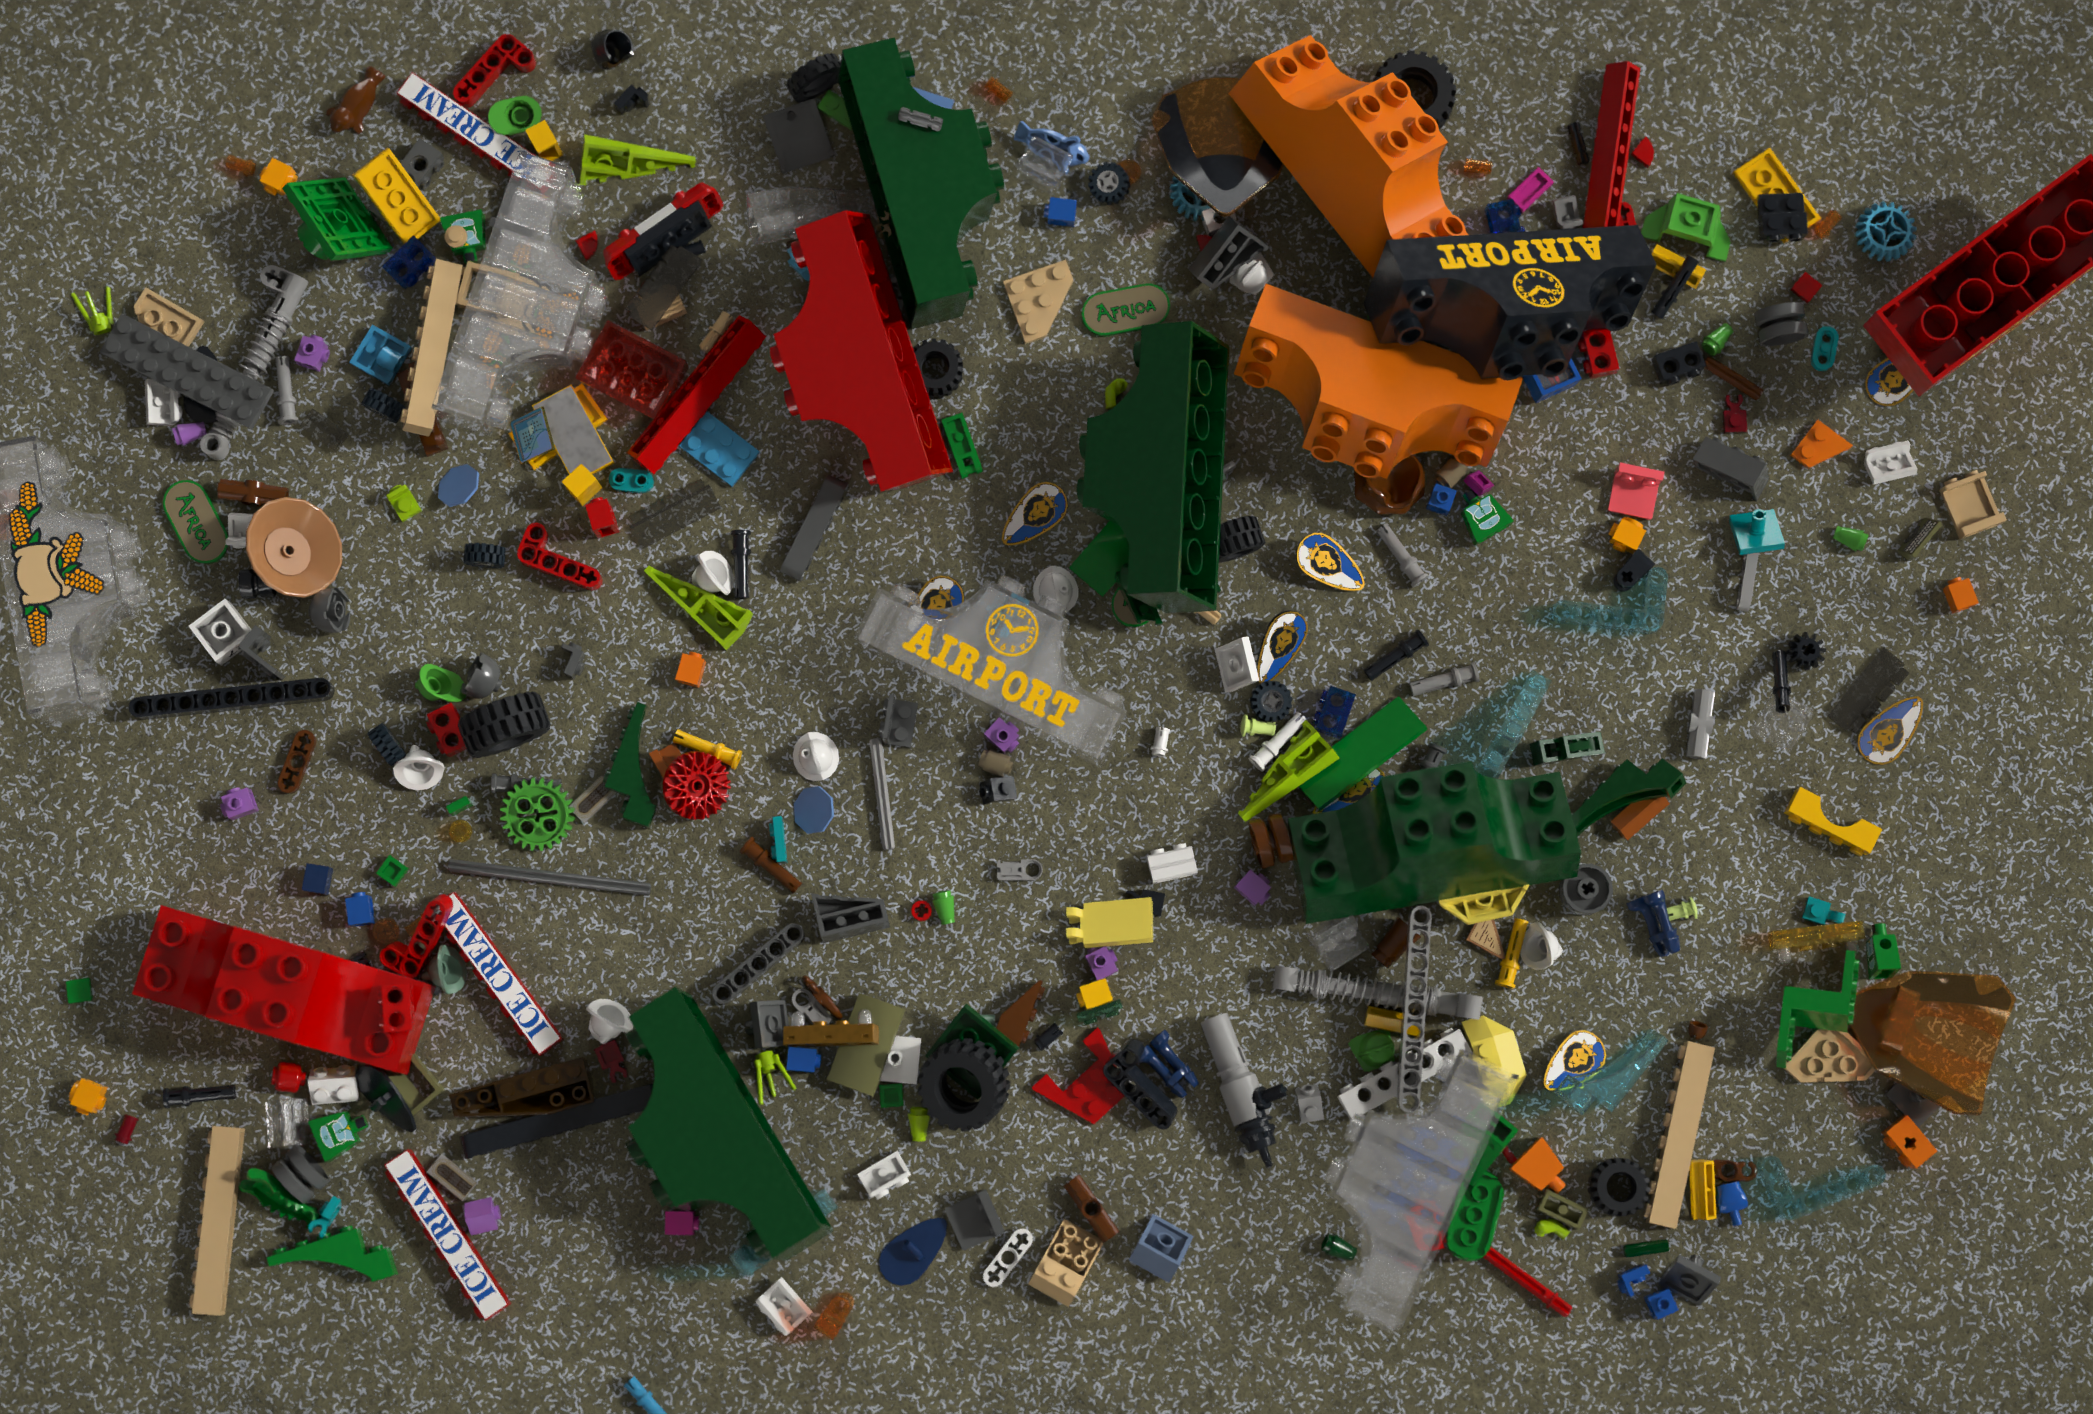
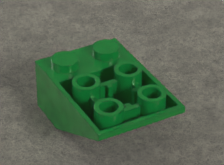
M1484 1101L1479 1103L1454 1135L1455 1138L1463 1143L1470 1154L1471 1167L1462 1178L1473 1187L1518 1132L1515 1126ZM1453 1149L1452 1157L1455 1160H1461L1464 1157L1463 1149Z

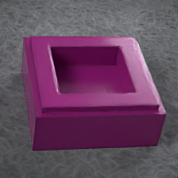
M1480 470L1467 475L1464 479V482L1478 496L1489 492L1494 486Z

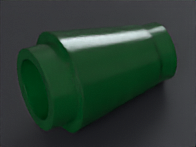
M1327 1233L1321 1244V1251H1324L1325 1255L1352 1261L1357 1253L1356 1247H1353V1245L1335 1233L1332 1235Z

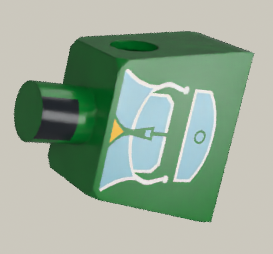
M482 209L440 217L444 232L454 225L463 227L467 232V241L462 247H451L454 255L463 254L465 265H467V261L478 263L476 252L486 250L485 215Z
M1471 489L1462 495L1468 507L1462 510L1461 515L1474 546L1509 527L1514 522L1512 517L1491 494L1480 499Z
M1886 924L1872 925L1873 935L1866 942L1869 979L1893 978L1901 969L1895 934H1887Z
M340 1112L308 1121L325 1162L335 1160L360 1143L361 1140L357 1132L369 1127L364 1115L351 1119L349 1112Z

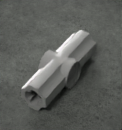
M1694 690L1692 711L1688 716L1690 725L1687 727L1689 734L1686 757L1694 759H1706L1709 736L1712 733L1714 724L1712 710L1715 692L1711 690Z

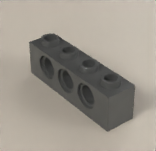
M419 138L400 164L421 191L428 188L431 183L430 178L434 172H439L442 169L445 158L440 151ZM419 164H426L424 170H416ZM372 202L367 208L370 214L390 227Z

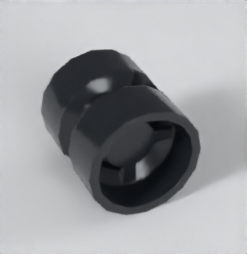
M253 569L239 571V591L242 599L256 598L258 594L262 598L276 596L277 591L268 587Z

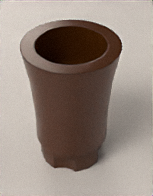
M1396 917L1388 932L1376 946L1377 949L1371 954L1387 969H1389L1393 962L1396 963L1402 954L1406 952L1408 925L1399 917ZM1418 933L1414 934L1413 943L1421 938Z

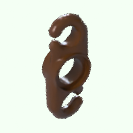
M802 976L803 982L815 999L837 1019H842L841 1012L827 993L808 976Z
M1707 1159L1714 1161L1715 1179L1749 1182L1757 1175V1167L1752 1161L1748 1162L1751 1174L1746 1176L1742 1173V1169L1746 1165L1744 1161L1734 1162L1731 1160ZM1731 1164L1734 1167L1735 1172L1731 1177H1725L1721 1174L1723 1165Z

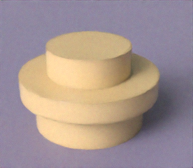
M451 226L445 232V241L453 248L462 247L467 241V232L461 226Z

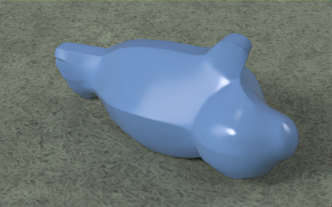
M1020 121L1014 140L1025 142L1035 154L1055 163L1062 174H1068L1070 165H1080L1088 162L1089 154L1086 147L1079 143L1080 138L1078 136L1066 137L1048 129H1031L1023 121Z

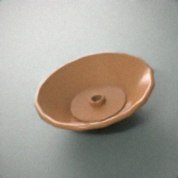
M283 497L268 501L253 514L246 530V552L253 570L268 587L286 596L304 598L317 594L335 581L342 565V542L335 524L322 509L303 499ZM286 548L289 549L290 554L286 553Z

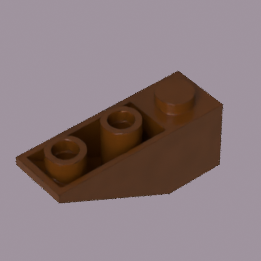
M1041 980L1033 985L1000 1016L996 1028L1017 1046H1020L1021 1043L1025 1044L1030 1031L1026 1030L1029 1021H1034L1038 1010L1034 1008L1036 1000L1041 1001L1045 991V987H1042L1043 981Z

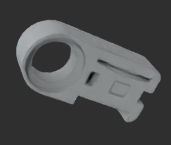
M1034 859L1021 860V863L1019 861L1000 863V860L997 861V879L999 881H1035L1041 877L1043 872L1041 863ZM1029 864H1036L1039 867V873L1034 877L1026 873V867Z
M798 989L793 993V1005L802 1015L805 1013L804 1016L812 1025L814 1021H826L827 1025L832 1021V1017L808 990ZM800 993H806L809 996V1002L805 1006H800L796 1002V997Z

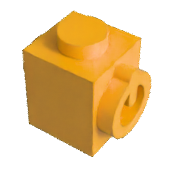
M272 158L268 166L262 169L260 182L263 184L264 190L269 194L276 196L278 193L284 196L285 192L282 188L287 183L297 182V176L291 166Z
M1623 517L1618 524L1613 523L1608 535L1612 536L1609 542L1613 544L1612 547L1617 551L1623 553L1628 551L1634 554L1646 530L1642 529L1643 525L1637 520Z
M81 1078L71 1088L69 1094L70 1104L76 1106L75 1111L84 1115H89L90 1112L97 1113L98 1110H102L106 1103L104 1095L108 1087L89 1079Z

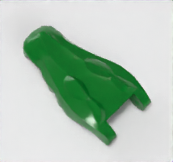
M249 1169L246 1174L247 1179L242 1180L239 1184L241 1192L254 1195L263 1207H270L271 1213L279 1211V1218L287 1216L288 1221L296 1218L298 1221L304 1220L306 1222V1229H308L312 1221L320 1219L318 1210L315 1207L300 1202L290 1194L279 1180L265 1170Z

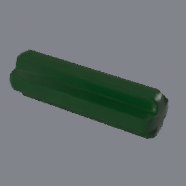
M1666 1239L1623 1246V1253L1627 1258L1669 1251V1243Z

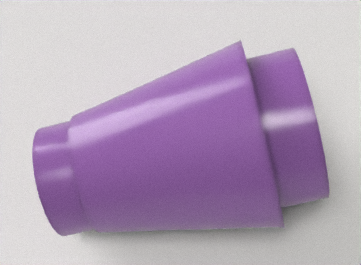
M204 422L177 424V427L172 428L177 445L183 444L185 446L207 434Z

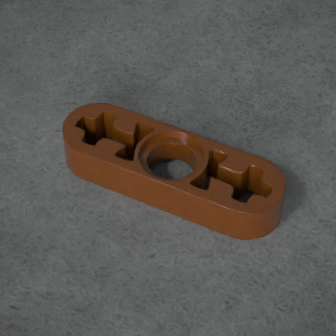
M301 730L295 735L278 779L279 789L287 794L295 793L299 789L316 746V736L308 730ZM306 735H309L308 739L311 740V743L305 744L303 749L308 751L307 754L295 751L296 747L302 748L303 743L300 741V738H305ZM295 756L303 758V765L300 768H293L291 764ZM289 768L293 772L299 773L297 777L293 774L292 782L295 784L293 787L289 786L286 789V785L283 782L290 779L291 773L287 772Z

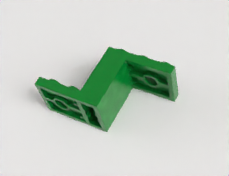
M1846 950L1841 992L1790 986L1784 987L1777 1044V1067L1786 1068L1787 1060H1792L1795 1026L1848 1032V1024L1853 1025L1860 960L1855 959L1856 951Z

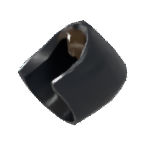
M602 30L596 33L590 42L594 58L602 70L615 68L634 56L633 43L630 37L621 30ZM615 48H617L619 50L620 57L618 61L613 62V59L615 57Z

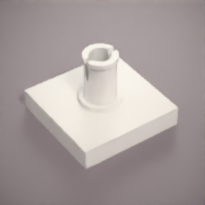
M1241 637L1215 649L1225 693L1233 692L1259 681L1256 669L1257 662H1255L1258 655L1253 656L1249 637Z
M895 1037L879 1081L917 1084L921 1038Z

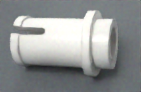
M1156 727L1154 744L1150 748L1152 755L1165 757V753H1168L1166 747L1170 729L1163 727V730H1161V727Z

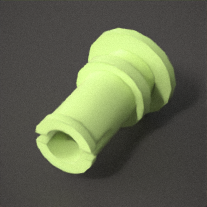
M1244 714L1240 725L1241 736L1244 737L1246 733H1249L1251 736L1261 734L1273 737L1275 735L1276 722L1258 721L1253 717L1250 720L1247 714Z
M1689 897L1690 902L1685 903L1681 901L1679 905L1667 907L1669 920L1683 917L1688 919L1691 915L1697 919L1698 911L1693 898Z

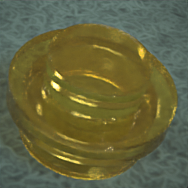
M465 820L453 822L449 828L450 837L458 843L468 841L472 836L471 825Z

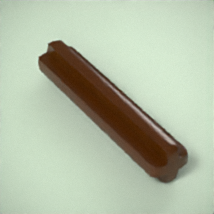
M1708 356L1704 360L1706 364L1705 369L1749 397L1758 400L1762 395V388L1715 358Z

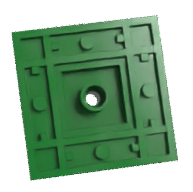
M345 177L290 182L282 188L288 200L294 205L300 218L304 221L297 229L298 237L304 243L303 246L314 256L320 259L329 258L331 261L387 254L393 249Z

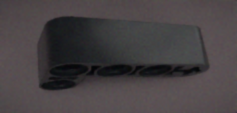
M1130 1039L1111 1054L1103 1067V1073L1155 1127L1161 1130L1168 1129L1177 1115V1107L1136 1066L1144 1053V1045L1137 1039Z

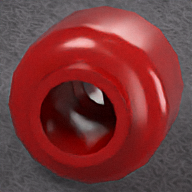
M282 1061L277 1067H273L271 1085H274L275 1090L279 1092L296 1093L299 1090V1086L305 1085L306 1072H302V1067L298 1063Z

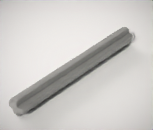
M874 738L869 742L882 847L884 850H892L895 848L883 746L881 738Z

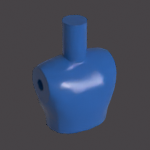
M1739 1181L1716 1186L1715 1198L1719 1213H1730L1733 1226L1742 1225L1739 1211L1748 1207V1201Z

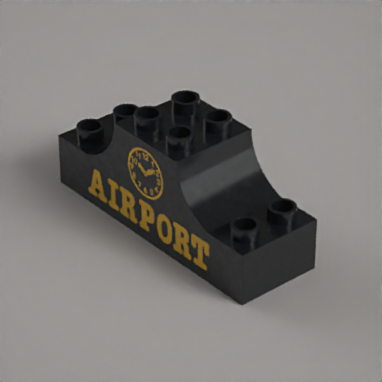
M1638 225L1391 239L1386 241L1363 304L1380 344L1399 343L1407 346L1418 341H1427L1444 346L1465 358L1476 369L1481 379L1500 377L1503 380L1509 381L1520 376L1540 374L1545 377H1555L1565 372L1583 330L1607 328L1609 331H1618L1628 327L1657 264Z

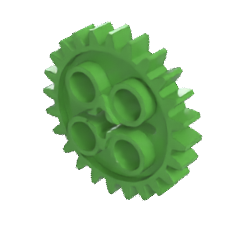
M532 777L530 784L526 779H523L522 787L516 783L514 785L516 792L509 790L507 794L511 798H504L503 802L507 806L500 808V811L506 813L500 817V820L507 821L502 828H510L511 830L507 837L515 835L514 843L516 844L520 840L523 841V849L527 844H530L531 851L534 850L536 845L543 851L544 844H547L550 849L553 847V841L560 844L561 839L559 836L566 838L568 834L564 829L571 830L573 826L568 822L575 820V817L569 815V813L575 811V808L568 807L573 800L565 799L568 791L561 793L559 791L561 784L553 787L552 779L548 784H545L544 777L540 779L539 783L536 782L535 777ZM542 797H551L553 805L550 807L545 806L542 803ZM527 799L531 804L530 808H521L519 800ZM536 809H538L539 813L549 812L551 810L558 811L557 814H542L540 819H537L536 815H530L522 818H519L517 816L518 814H532ZM553 819L556 822V827L554 829L547 828L545 820ZM524 821L531 822L533 830L525 831L522 823Z

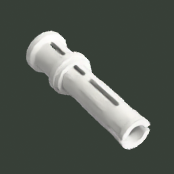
M1297 711L1270 741H1264L1259 751L1254 756L1251 755L1248 758L1258 770L1263 772L1265 766L1273 758L1279 756V750L1302 727V723L1307 719L1304 716L1301 717V713Z

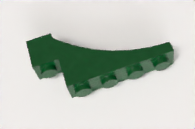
M637 702L635 707L631 706L627 716V719L630 720L627 728L623 727L619 740L622 743L620 748H615L611 761L614 763L611 770L607 769L603 782L606 783V789L629 798V801H624L620 811L623 814V820L649 829L657 806L652 804L648 797L640 770L639 740L647 707L645 704Z
M1663 758L1658 763H1654L1647 774L1626 759L1614 769L1613 774L1607 780L1600 783L1592 796H1588L1583 801L1582 806L1576 812L1571 813L1577 837L1600 818L1626 805L1659 797H1669L1672 799L1686 784L1683 773Z

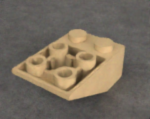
M1064 1218L1028 1285L1069 1307L1098 1255L1103 1242L1100 1238Z

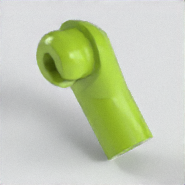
M1115 379L1105 388L1106 409H1112L1116 406V397L1127 388L1128 384L1125 379Z
M1553 1218L1540 1220L1534 1227L1535 1234L1540 1237L1548 1233H1555L1564 1240L1570 1233L1566 1227Z

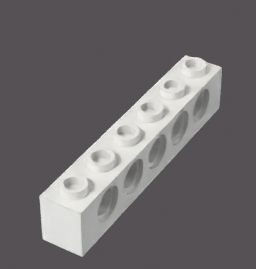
M1450 1028L1440 1034L1441 1039L1433 1042L1430 1039L1424 1043L1423 1055L1428 1057L1430 1063L1427 1068H1422L1421 1082L1473 1054L1460 1029L1453 1031ZM1441 1044H1445L1449 1048V1055L1447 1057H1442L1438 1053V1047ZM1408 1051L1405 1054L1407 1061H1415L1417 1052ZM1390 1061L1381 1066L1382 1072L1375 1076L1371 1072L1360 1078L1362 1083L1354 1087L1351 1083L1340 1089L1342 1094L1337 1097L1350 1121L1397 1096L1399 1062L1393 1064ZM1410 1072L1409 1077L1404 1079V1082L1407 1085L1414 1084L1416 1080L1415 1074ZM1381 1077L1388 1079L1390 1083L1386 1091L1378 1087V1080ZM1362 1088L1366 1089L1370 1094L1366 1102H1362L1358 1098V1091Z

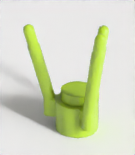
M106 287L107 316L104 313H97L89 292H85L92 312L91 319L76 294L71 293L75 304L88 323L90 331L94 332V335H101L112 330L111 325H114V321L112 318L110 287Z
M765 1051L755 1056L754 1064L756 1067L758 1101L760 1105L763 1104L761 1070L763 1074H766L772 1097H776L771 1072L776 1070V1065L791 1089L796 1090V1086L782 1065L778 1054L774 1055L773 1051Z

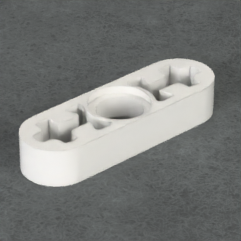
M1027 1229L1016 1230L986 1268L983 1279L988 1286H999L1031 1246L1033 1237ZM1018 1233L1020 1235L1026 1233L1028 1235L1026 1239L1029 1242L1026 1245L1022 1243L1018 1249L1022 1250V1252L1018 1255L1017 1251L1008 1247L1010 1242L1013 1245L1017 1243L1016 1235ZM1011 1251L1014 1253L1015 1260L1012 1264L1007 1265L1002 1262L1001 1255L1003 1252ZM998 1261L1002 1267L1008 1270L1006 1273L1001 1270L998 1274L1000 1280L998 1282L994 1280L991 1283L988 1280L990 1277L988 1272H994L998 1268V1266L994 1265Z

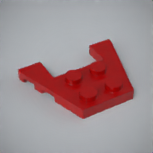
M1098 1027L1082 1041L1098 1060L1068 1088L1062 1091L1047 1074L1032 1087L1035 1092L1092 1124H1095L1125 1097L1103 1073V1067L1111 1053Z

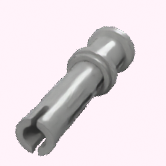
M280 356L275 358L279 398H277L276 405L279 406L280 418L278 419V424L280 425L298 423V417L295 415V405L297 402L292 395L290 357L282 356V360Z
M1388 523L1384 524L1383 528L1380 527L1376 530L1377 534H1379L1400 563L1401 572H1405L1411 580L1412 587H1416L1429 577L1417 564V558L1410 556Z
M1472 662L1469 666L1459 669L1454 667L1450 672L1410 682L1409 685L1414 697L1448 686L1461 687V684L1467 682H1479L1480 678L1476 664Z

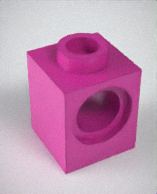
M665 1211V1235H695V1230H699V1216H695V1211Z

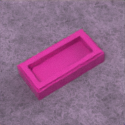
M1537 167L1507 196V199L1523 214L1554 181Z

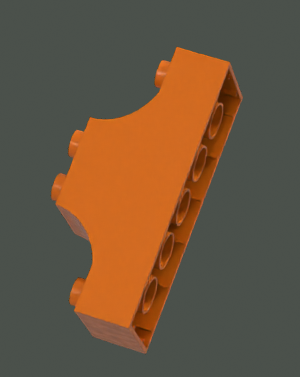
M1309 35L1255 61L1228 93L1372 277L1387 240L1468 235L1462 220L1453 215L1446 207L1440 191L1438 164L1441 152L1448 141L1440 133L1435 119L1425 114L1411 96L1408 85L1401 79H1398L1393 72L1374 82L1355 80L1340 72L1328 57L1326 48Z
M1265 284L1257 304L1234 375L1242 377L1243 381L1254 388H1264L1267 386L1278 390L1292 403L1301 418L1304 428L1302 448L1311 451V454L1316 459L1323 462H1334L1336 460L1352 466L1363 477L1376 478L1379 476L1385 479L1388 478L1389 473L1400 461L1410 455L1427 451L1449 453L1454 455L1459 463L1466 466L1481 465L1487 467L1509 421L1523 380L1522 377L1509 381L1503 380L1500 377L1481 379L1476 369L1461 355L1424 341H1418L1407 346L1399 343L1380 344L1370 321L1269 284Z

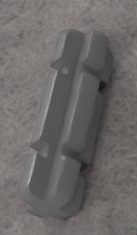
M901 107L898 115L900 121L907 122L908 120L911 124L925 128L929 126L935 131H940L943 123L942 118L936 116L932 118L929 114L915 110L911 112L910 109Z

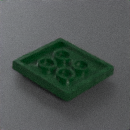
M966 1003L925 1057L929 1058L946 1042L950 1043L955 1039H960L962 1042L965 1038L973 1040V1043H976L978 1040L985 1043L984 1047L987 1049L992 1047L996 1051L994 1055L997 1058L1001 1056L1003 1059L1002 1067L1004 1068L1020 1047ZM951 1067L947 1070V1075L977 1100L981 1098L980 1083L972 1072L961 1067Z

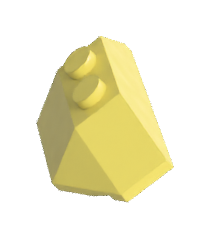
M1529 885L1439 900V905L1467 925L1512 916Z
M1480 1016V1020L1469 1019L1462 1021L1461 1024L1467 1043L1473 1052L1471 1056L1486 1104L1492 1109L1511 1104L1527 1076L1513 1030L1485 1016Z

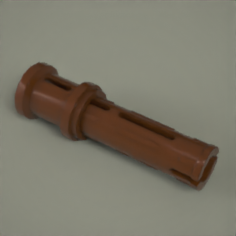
M751 837L739 851L753 860L756 867H763L790 890L792 894L802 885V882L797 880L770 857V851L760 847L755 842V838Z

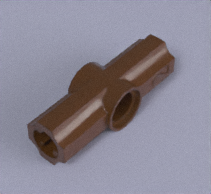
M220 479L217 488L219 499L239 501L245 505H250V503L257 504L258 507H261L268 501L289 497V489L286 487L265 485L263 482L254 480L241 482Z
M1080 1174L1064 1185L1068 1194L1103 1243L1120 1232ZM1089 1202H1094L1098 1206V1212L1093 1216L1085 1212V1205Z

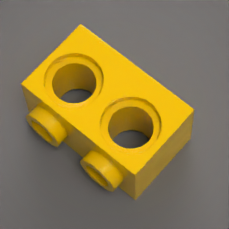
M1106 978L1079 987V993H1076L1080 1008L1085 1007L1086 1011L1113 1002Z

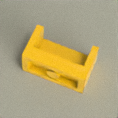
M545 120L525 130L540 159L550 163L563 156L559 144Z
M580 464L562 481L567 491L582 506L602 489L598 480L583 464Z

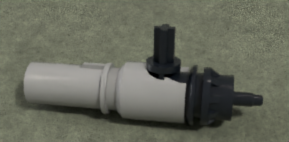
M1228 1013L1220 1014L1200 1023L1218 1069L1216 1075L1221 1077L1222 1080L1219 1088L1233 1126H1237L1235 1132H1241V1135L1238 1136L1239 1141L1246 1145L1248 1154L1259 1150L1265 1167L1269 1168L1273 1164L1267 1147L1277 1142L1274 1137L1275 1125L1274 1123L1269 1124V1120L1273 1119V1117L1268 1115L1270 1114L1268 1108L1271 1107L1273 1101L1286 1097V1091L1288 1090L1283 1086V1083L1268 1089L1260 1086L1256 1074L1248 1069L1250 1063L1247 1062L1243 1049L1239 1045Z

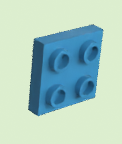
M372 325L349 363L390 386L412 347Z

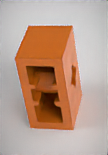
M1902 1115L1881 1132L1885 1137L1883 1139L1884 1143L1891 1150L1895 1149L1899 1153L1898 1159L1906 1168L1917 1169L1937 1152L1936 1148L1908 1115ZM1904 1139L1911 1140V1142L1909 1143L1910 1147H1904V1145L1906 1144V1141Z

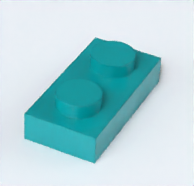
M776 816L772 817L773 823H769L770 836L775 837V845L771 846L772 858L777 859L779 864H785L788 862L783 817Z

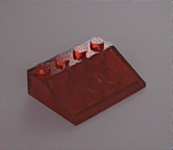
M607 320L575 379L655 420L680 385L689 366L686 360Z

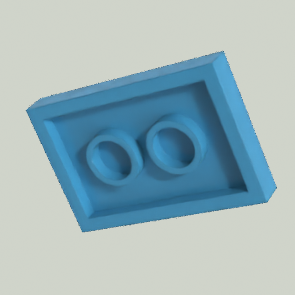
M708 411L679 445L680 448L731 487L735 485L760 454V451Z

